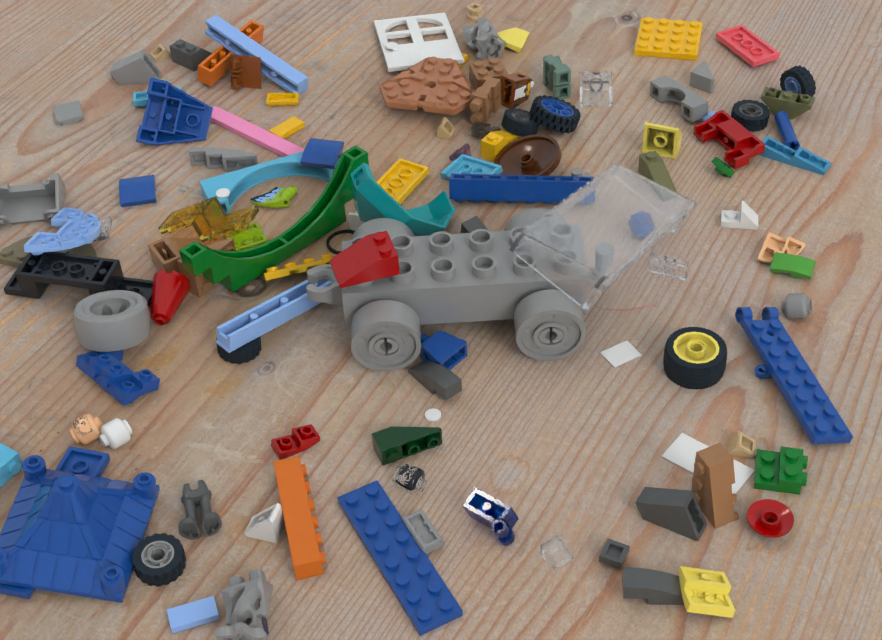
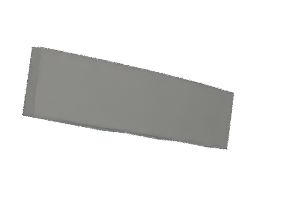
M189 148L191 166L207 165L208 169L224 168V172H229L258 164L257 154L226 148Z

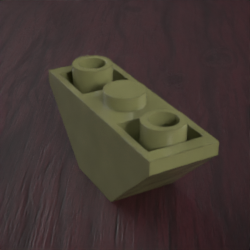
M765 87L761 100L774 115L780 111H785L789 119L792 120L810 110L815 97L807 94L793 93L792 91L778 90L773 87Z

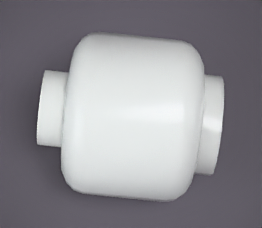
M114 418L101 426L99 439L104 447L109 446L115 450L128 443L133 432L125 419Z

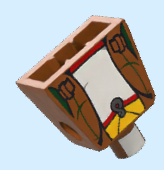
M519 72L503 75L500 93L501 104L509 109H513L528 100L530 88L534 86V81Z

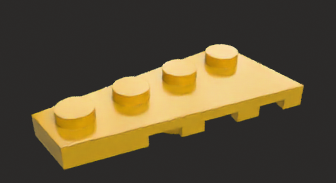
M332 253L321 255L322 259L314 260V257L303 259V263L296 265V262L286 263L285 268L278 269L277 266L266 268L267 272L263 273V277L267 281L292 275L293 273L306 272L315 266L330 264L329 260L334 256Z

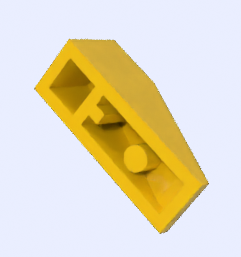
M506 130L490 132L481 140V157L494 162L498 153L505 146L523 136L512 134Z

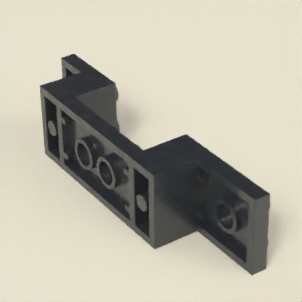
M29 252L23 263L19 265L4 287L5 294L39 299L49 284L88 288L89 295L112 290H126L145 297L148 307H150L153 281L124 277L120 261L116 259L59 252H43L41 255H33Z

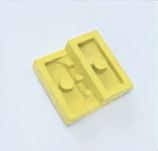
M685 566L679 567L680 589L687 612L733 618L736 610L728 595L731 585L725 572Z

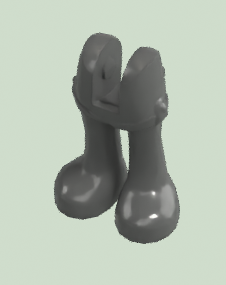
M204 480L198 481V489L191 490L189 483L183 486L181 503L185 507L186 518L180 521L178 529L179 534L186 539L195 540L201 537L196 513L198 506L201 509V526L205 536L214 535L222 527L220 516L216 512H212L210 504L212 494Z

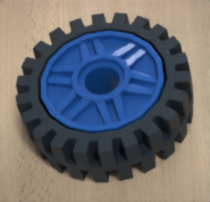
M546 95L535 97L529 112L532 120L537 121L538 125L542 124V127H547L548 130L553 129L555 132L560 131L561 133H572L575 131L581 117L579 110L574 105H571V103L565 102L563 99L559 100L558 97L553 98Z

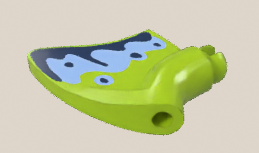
M276 186L267 193L251 198L250 202L253 205L263 207L289 206L290 200L298 193V189L295 186L287 188Z

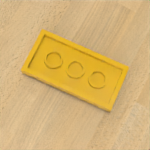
M399 158L377 183L401 204L430 173L429 167Z

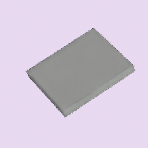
M79 101L53 106L57 124L65 126L78 123L80 119H83Z

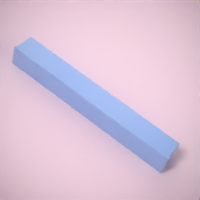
M214 15V17L205 21V24L208 25V30L205 31L206 35L235 55L261 57V73L290 93L299 94L307 90L308 77L218 15Z
M307 279L218 326L216 343L230 353L322 302L308 299L306 287L309 283ZM322 280L314 285L326 287L331 285L332 281Z

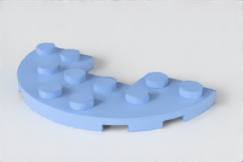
M63 207L51 218V226H58L60 229L56 233L37 232L24 244V252L41 255L43 252L61 251L90 244L101 234V221H98V217L93 213L84 214V210Z

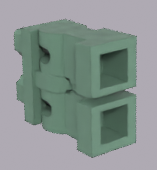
M552 55L544 56L543 84L550 91H553V98L558 97L559 100L571 98V69L566 64H562L559 55L554 57Z

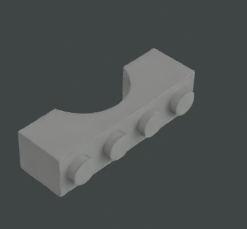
M667 75L650 81V96L659 102L670 101L681 104V116L691 123L708 115L707 100Z

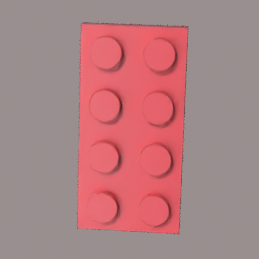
M742 24L716 33L717 40L752 67L779 59L780 53Z

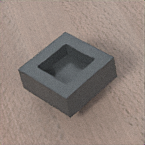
M607 539L599 555V562L622 569L630 546Z

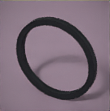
M345 229L332 233L326 241L328 250L334 254L342 252L331 248L329 245L330 240L336 235L343 233L354 234L355 231Z

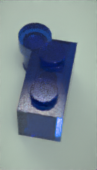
M474 488L463 504V508L471 518L491 528L501 545L508 546L512 544L515 540V533L512 528L519 519L512 507Z

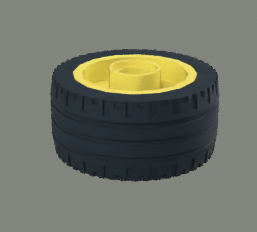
M685 327L673 332L668 337L664 348L663 366L665 374L673 383L688 389H705L717 384L723 377L727 361V347L721 336L706 328Z

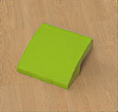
M257 222L222 232L224 239L234 238L236 251L246 250L268 242V239L263 234L262 227Z

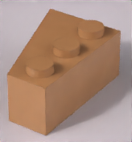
M721 443L696 452L691 491H694L701 511L715 529L739 519L738 512H735L733 502L737 501V495L735 493L732 494L731 485L735 483L733 457Z

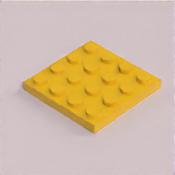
M651 17L641 18L634 55L697 61L703 22L683 21L680 19L668 20L666 18L654 19Z

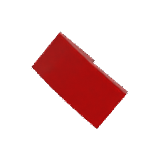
M312 424L292 428L291 435L272 439L271 447L280 460L312 447L320 441V436Z

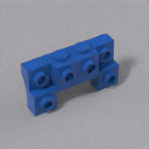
M124 350L111 352L94 351L77 355L76 366L122 405L130 404L141 395L156 391L159 388L160 378L150 370L144 369L134 373L121 362Z

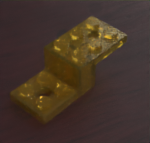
M215 196L171 212L158 229L161 234L167 232L171 234L181 227L188 228L193 225L202 242L207 240L211 242L218 239L219 236H229L236 230L240 229V231L249 228V224L256 218L255 216L259 212V208L255 204L226 215Z

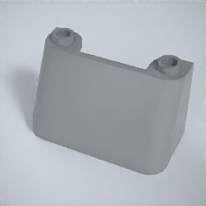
M59 173L50 174V179H43V183L9 186L8 182H6L4 186L0 185V227L39 221L51 222V218L63 208L65 199V184Z

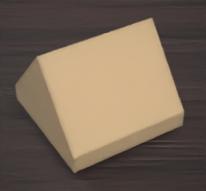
M446 117L442 119L438 127L437 138L450 139L455 131V127Z

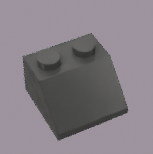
M181 39L169 46L172 61L192 71H196L198 65L212 54Z

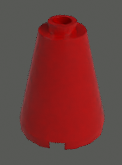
M160 270L154 274L151 319L157 325L168 324L191 289V285H189L190 280L179 272L165 273L166 270Z

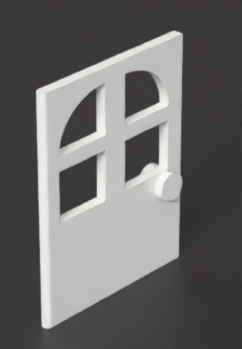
M446 13L374 20L375 30L388 72L407 70L423 59L433 56L443 59L451 58L457 60L459 64L464 63V58ZM427 22L437 24L439 26L419 28L418 23ZM406 24L408 30L387 32L392 27ZM445 33L447 39L424 42L422 35ZM411 37L412 43L398 45L395 42L388 43L387 39Z

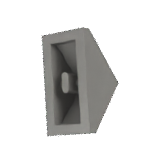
M705 61L691 72L689 86L707 93H713L714 77Z

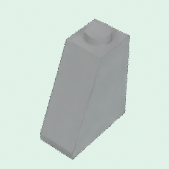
M141 50L113 63L110 71L112 78L119 84H149L150 78L160 79L162 75L145 50Z

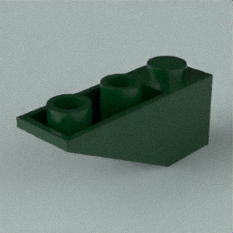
M391 426L372 433L373 449L382 465L393 463L441 445L442 429L440 427Z

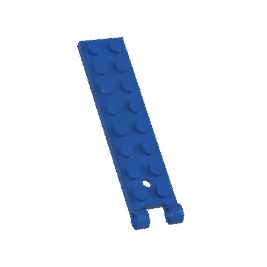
M738 307L735 312L736 321L740 323L811 443H850L853 435L778 319V309L776 307H764L761 313L762 320H753L750 307Z

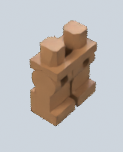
M485 76L482 87H478L471 94V123L478 125L481 122L487 123L491 113H496L502 106L500 94L501 79Z

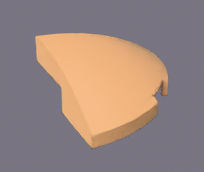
M769 232L756 260L771 264L774 253L798 256L806 244L789 236L787 239H784Z

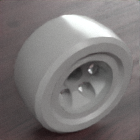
M112 290L90 295L78 302L73 309V325L79 344L83 348L97 352H111L128 349L145 341L151 331V316L145 297L132 291Z

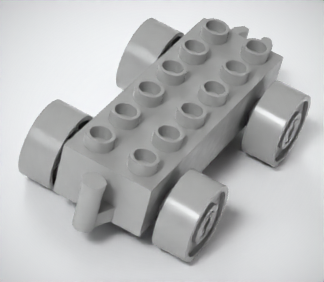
M542 208L528 209L514 215L505 225L504 231L490 232L486 229H477L471 233L450 234L440 231L429 236H414L412 230L398 220L377 218L360 225L355 230L350 241H342V251L366 235L387 231L398 254L400 274L339 288L331 265L326 264L315 266L307 271L309 285H307L306 289L309 300L343 307L346 330L351 329L352 354L360 364L372 370L395 371L413 363L421 351L420 325L514 319L516 342L519 349L525 355L536 360L555 361L572 355L583 345L586 338L583 315L587 314L588 294L610 288L614 249L610 245L599 244L594 251V269L586 267L579 226L570 227L566 225L560 215ZM322 280L332 281V284L326 287L314 285Z

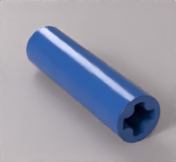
M780 111L775 114L774 119L784 145L797 151L800 144L787 112Z

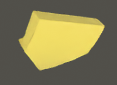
M515 27L498 32L499 37L497 39H502L505 42L503 50L505 47H508L520 53L530 32Z

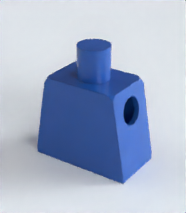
M441 330L434 333L431 337L421 334L422 360L438 363L450 370L467 357V341Z

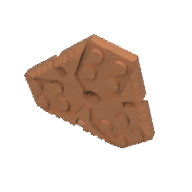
M434 56L423 59L409 67L406 72L403 71L379 85L386 107L415 111L421 107L424 109V112L456 115L469 107L471 94L473 93L457 60Z

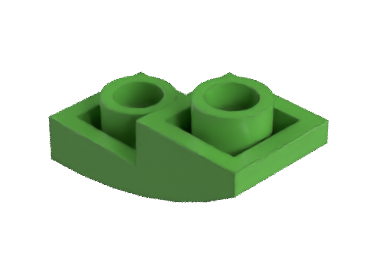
M774 253L770 270L772 273H790L792 278L811 279L816 262L802 256Z

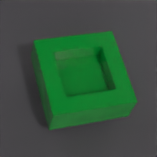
M718 157L711 161L716 166L714 170L721 176L725 174L731 177L735 173Z

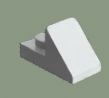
M742 201L740 211H721L720 227L758 230V215Z

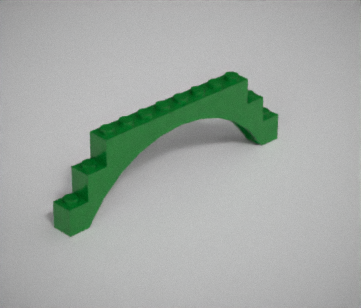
M356 145L343 152L331 179L319 198L293 226L278 237L262 245L238 251L211 249L194 241L179 250L183 268L195 277L202 273L203 277L214 285L221 281V284L232 292L240 289L264 272H267L266 268L278 265L346 222L344 204L353 199L350 174L362 163L369 165L368 152Z

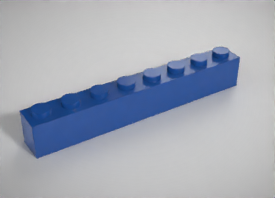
M451 173L449 178V199L456 202H463L464 200H472V202L489 200L492 203L507 201L508 203L525 201L528 204L543 202L544 204L561 202V204L568 205L574 202L588 205L593 203L594 177Z

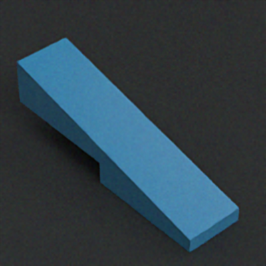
M766 136L762 141L765 144L764 153L759 154V156L824 175L832 164L802 147L796 151L769 136Z

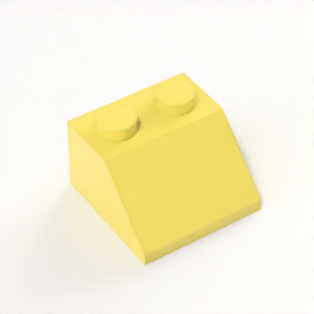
M645 122L642 153L656 151L659 156L676 159L681 148L682 132L679 128Z

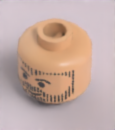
M87 413L72 422L70 432L77 443L81 442L87 445L99 439L103 423L98 416L94 417Z

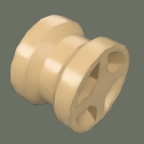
M471 3L467 6L469 12L467 17L469 20L476 21V19L482 17L481 4Z

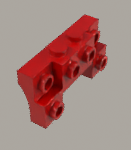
M724 110L718 111L708 120L694 125L693 134L703 143L716 139L728 149L725 152L724 161L734 169L749 164L750 158L764 153L765 144Z

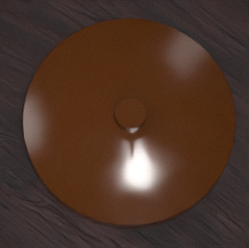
M534 134L521 137L509 143L498 153L494 164L502 166L503 172L500 175L549 176L559 165L562 153L558 142L548 135Z

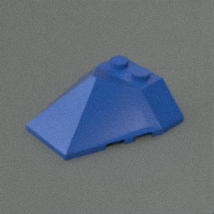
M150 78L147 91V105L142 125H139L136 142L161 145L206 140L213 108L190 96L185 91L178 89L168 81Z

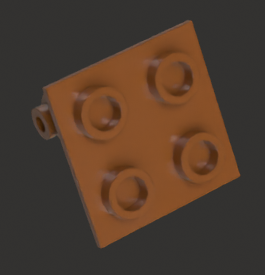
M231 54V86H233V89H239V87L262 89L261 57Z

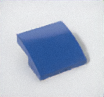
M310 138L302 154L301 165L335 169L337 160L341 157L344 142Z
M148 175L119 179L121 207L156 203L155 176Z

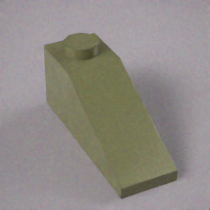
M656 151L640 154L638 172L662 202L678 198L673 181L659 154Z

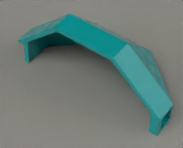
M362 163L350 174L354 205L360 221L363 222L377 218L395 219L407 225L415 236H429L435 232L443 231L457 208L452 206L447 193L443 191L428 205L405 210L374 180L368 164Z

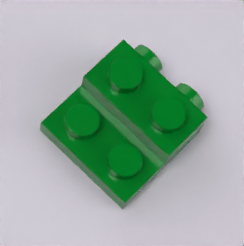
M781 446L780 452L757 449L754 489L800 495L801 487L806 486L807 473L803 472V469L807 468L808 456H804L803 449Z

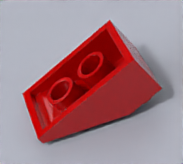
M387 231L366 235L329 260L339 288L400 274L398 254Z

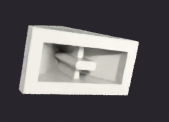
M276 503L252 516L244 535L277 543L285 527L281 505Z

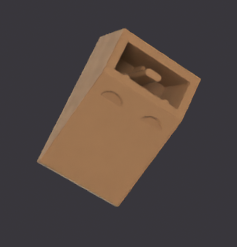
M163 238L148 244L152 262L159 271L166 270L165 273H172V271L180 273L177 260L181 258L179 250L194 241L204 246L207 244L203 239Z
M234 238L206 245L211 249L236 251ZM181 258L177 260L180 273L190 280L189 285H191V289L189 292L200 298L217 285L203 277L202 273L196 277L183 268Z

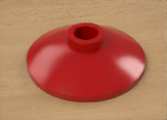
M762 499L754 502L748 508L747 522L756 533L765 537L776 538L784 536L791 531L794 525V516L785 504L772 499Z

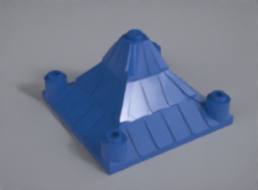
M32 455L27 457L22 463L23 481L0 532V584L122 603L134 569L132 562L134 548L144 539L160 491L159 485H156L155 477L150 473H140L135 476L133 483H130L128 481L46 469L45 460L41 456Z

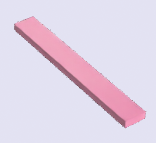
M217 106L212 107L213 111L210 121L282 157L304 151V148Z

